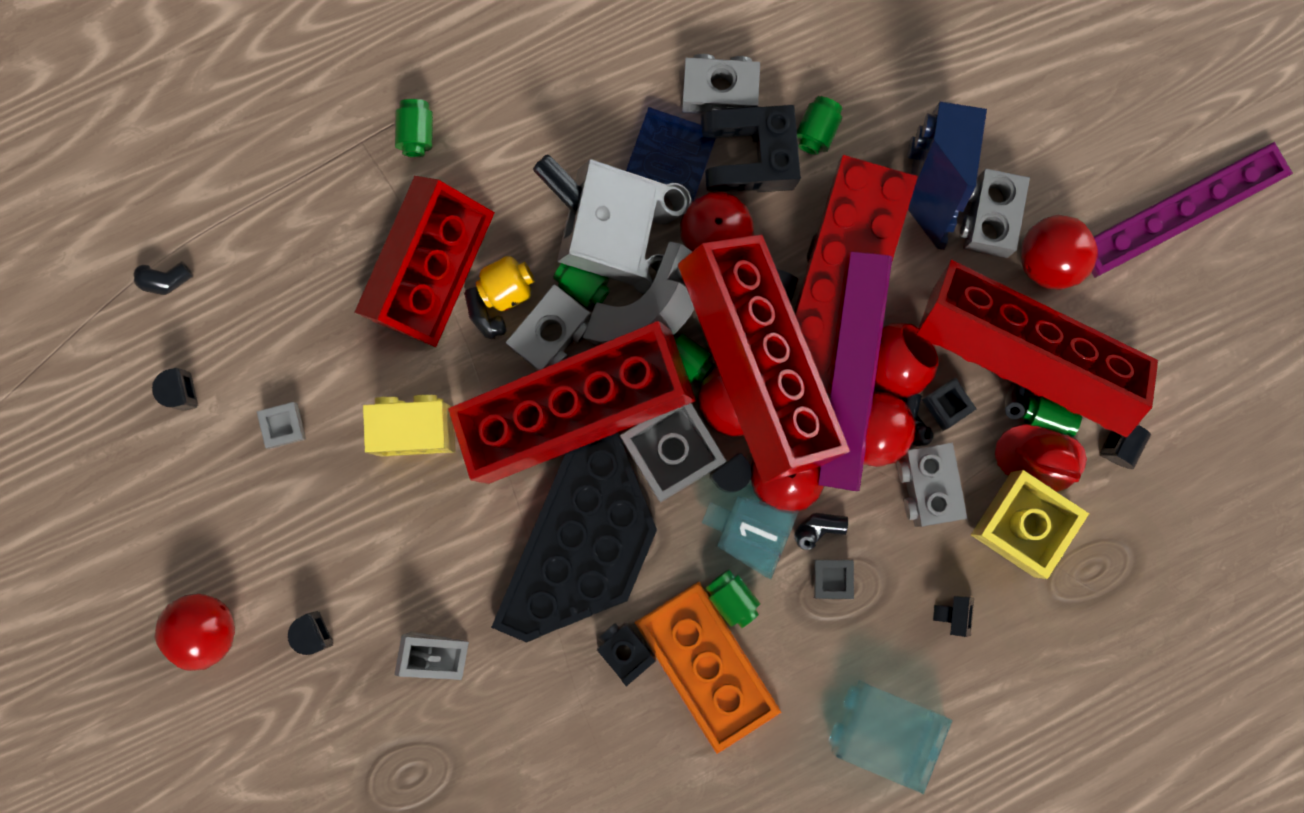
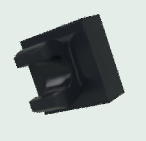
M954 596L953 607L934 605L933 621L951 623L950 635L971 636L974 597Z

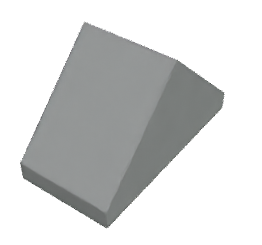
M412 631L401 636L394 675L399 677L462 680L469 642Z

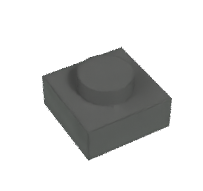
M814 560V598L854 599V560Z

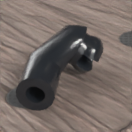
M182 261L166 273L150 269L149 265H140L133 273L134 283L139 289L160 295L171 293L193 277L191 270Z
M477 287L467 289L464 295L469 318L485 338L496 339L495 336L505 335L507 329L503 317L498 315L490 318L486 304L482 300Z
M1012 382L1005 396V413L1010 419H1019L1025 413V393H1034Z
M919 394L904 397L902 401L907 404L915 420V438L912 444L915 446H926L932 442L934 433L931 427H927L918 416L922 395Z
M824 513L811 514L795 531L794 537L798 547L803 550L813 549L816 546L815 543L825 533L846 535L848 517Z

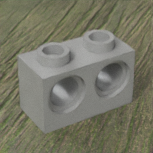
M985 169L977 177L976 187L969 199L972 202L970 216L965 215L960 231V237L965 238L964 250L1008 258L1017 251L1030 177ZM989 188L998 189L1003 195V202L993 201L988 193ZM982 224H990L995 228L997 233L996 239H990L983 234Z

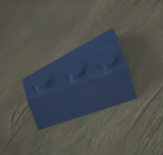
M940 101L932 114H926L923 126L919 125L916 137H911L907 157L908 159H913L911 174L918 176L908 211L937 249L945 250L948 244V232H954L959 211H964L976 187L987 113L985 108Z

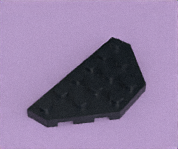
M618 433L565 453L491 628L527 643L628 601L657 528Z

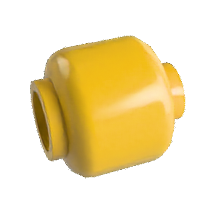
M504 256L481 269L479 273L480 280L476 281V286L488 308L494 306L499 311H507L530 298V284L535 282V279L525 261L519 264L512 256Z

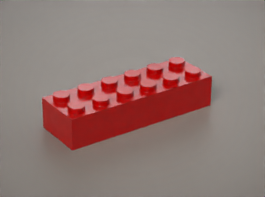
M842 155L838 161L794 310L826 393L829 394L832 391L851 252L890 255L894 258L918 178L916 175Z
M763 235L702 243L677 265L762 482L767 483L821 467L850 452Z
M950 260L931 291L916 335L926 339L933 345L940 346L961 356L968 362L975 363L995 373L1000 378L1010 380L1030 390L1037 396L1045 397L1065 407L1072 413L1092 420L1107 430L1114 431L1126 438L1153 407L1158 368L1157 359L954 260Z
M656 321L448 408L470 480L490 484L693 403L696 399L671 329L660 321Z

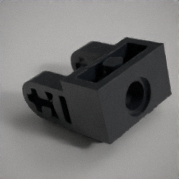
M794 105L713 110L705 112L700 116L703 137L729 138L752 136L753 142H757L758 163L721 165L705 170L706 190L708 192L757 190V193L791 191L795 189L801 179Z

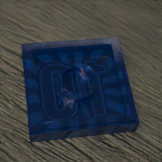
M648 107L626 171L666 185L679 183L689 191L691 202H693L716 138L703 137L701 124Z

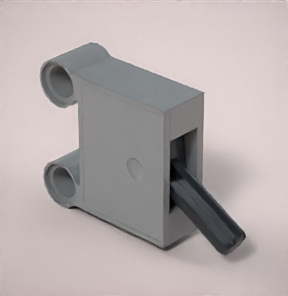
M550 155L543 156L534 165L533 171L569 208L557 262L633 285L638 292L645 294L654 282L649 276V267L658 272L664 257L663 254H656L644 259L652 221L665 225L684 215L687 208L691 205L689 191L679 183L666 185L592 159L588 160L578 169L576 181H574ZM664 197L672 202L673 211L665 206Z

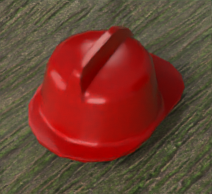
M1029 424L1014 426L1004 432L997 441L995 448L997 465L1006 475L1009 476L1011 472L1024 470L1056 492L1067 489L1074 482H1079L1087 461L1085 449L1078 440L1065 434Z

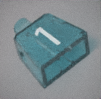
M737 496L731 510L710 502L701 523L721 531L716 544L718 548L762 576L772 579L799 511L780 510L766 502Z

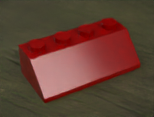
M414 176L354 313L436 348L495 212L439 179Z

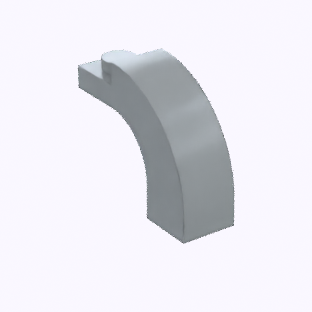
M669 242L657 275L649 290L636 302L623 307L596 303L583 338L598 346L656 321H660L670 328L674 335L685 324L695 309L677 265L692 251L680 243Z

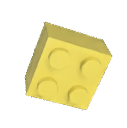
M437 395L413 396L414 402L410 403L400 401L398 397L374 398V405H363L365 453L380 457L455 453V430L448 410L452 406L443 402V399L437 398Z
M1014 471L1010 473L974 528L971 536L1034 578L1048 579L1089 513L1026 471Z

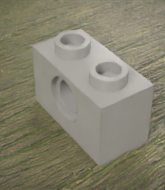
M697 54L693 58L686 57L682 113L703 114L713 110L758 107L760 62H754L751 58L745 56H735L730 58V60L715 59L714 56L709 54ZM723 78L731 86L725 90H718L713 87L711 82L715 79Z
M554 284L506 341V344L536 370H541L567 358L568 355L564 351L572 341L578 344L583 339L591 318L590 313ZM550 324H557L562 328L561 337L554 342H548L542 338L544 328Z

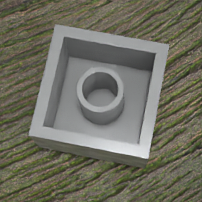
M691 403L640 423L620 435L660 503L727 462Z

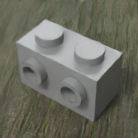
M953 443L908 450L907 454L902 457V460L897 461L901 483L906 482L909 497L904 498L905 512L908 520L914 521L915 527L968 519Z

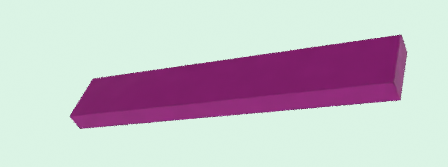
M1273 142L1094 236L1098 248V258L1091 272L1094 278L1292 175L1293 172L1276 143Z
M851 252L830 398V403L850 452L821 466L818 484L820 486L860 491L866 450V434L872 408L893 257L890 255Z

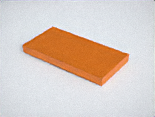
M698 581L636 620L635 624L714 751L718 754L782 712Z

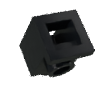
M627 622L621 628L614 623L598 637L602 644L597 647V651L626 687L656 662L654 654ZM621 645H626L631 649V655L627 659H621L617 656L616 649Z

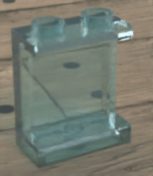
M859 680L857 686H851L846 694L843 707L847 708L842 723L836 722L831 732L829 744L833 745L832 753L839 759L924 794L953 720L939 712L926 709Z

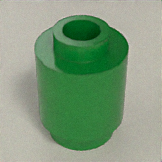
M816 96L814 102L808 104L797 128L798 147L802 151L811 155H818L819 152H828L842 121L841 112L843 108L838 102L824 96Z
M420 99L401 100L399 102V109L395 111V148L402 150V155L407 157H423L426 151L432 149L433 112L429 110V103Z
M563 263L560 264L553 276V279L559 283L558 287L586 309L590 308L593 304L596 305V303L602 304L611 290L607 287L608 277Z
M675 333L673 337L690 385L695 379L701 383L714 365L709 361L712 354L683 333L680 336Z
M1034 395L1033 398L1028 397L1025 400V413L1021 417L1025 419L1024 424L1039 426L1072 438L1078 432L1082 421L1081 415L1072 413L1065 407L1037 395Z
M730 569L726 570L705 587L710 593L709 600L730 627L738 623L743 628L759 616L756 608L761 603L738 574L734 576Z

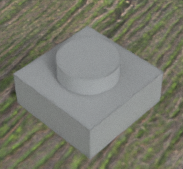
M291 402L257 411L265 448L272 449L306 440L297 403Z

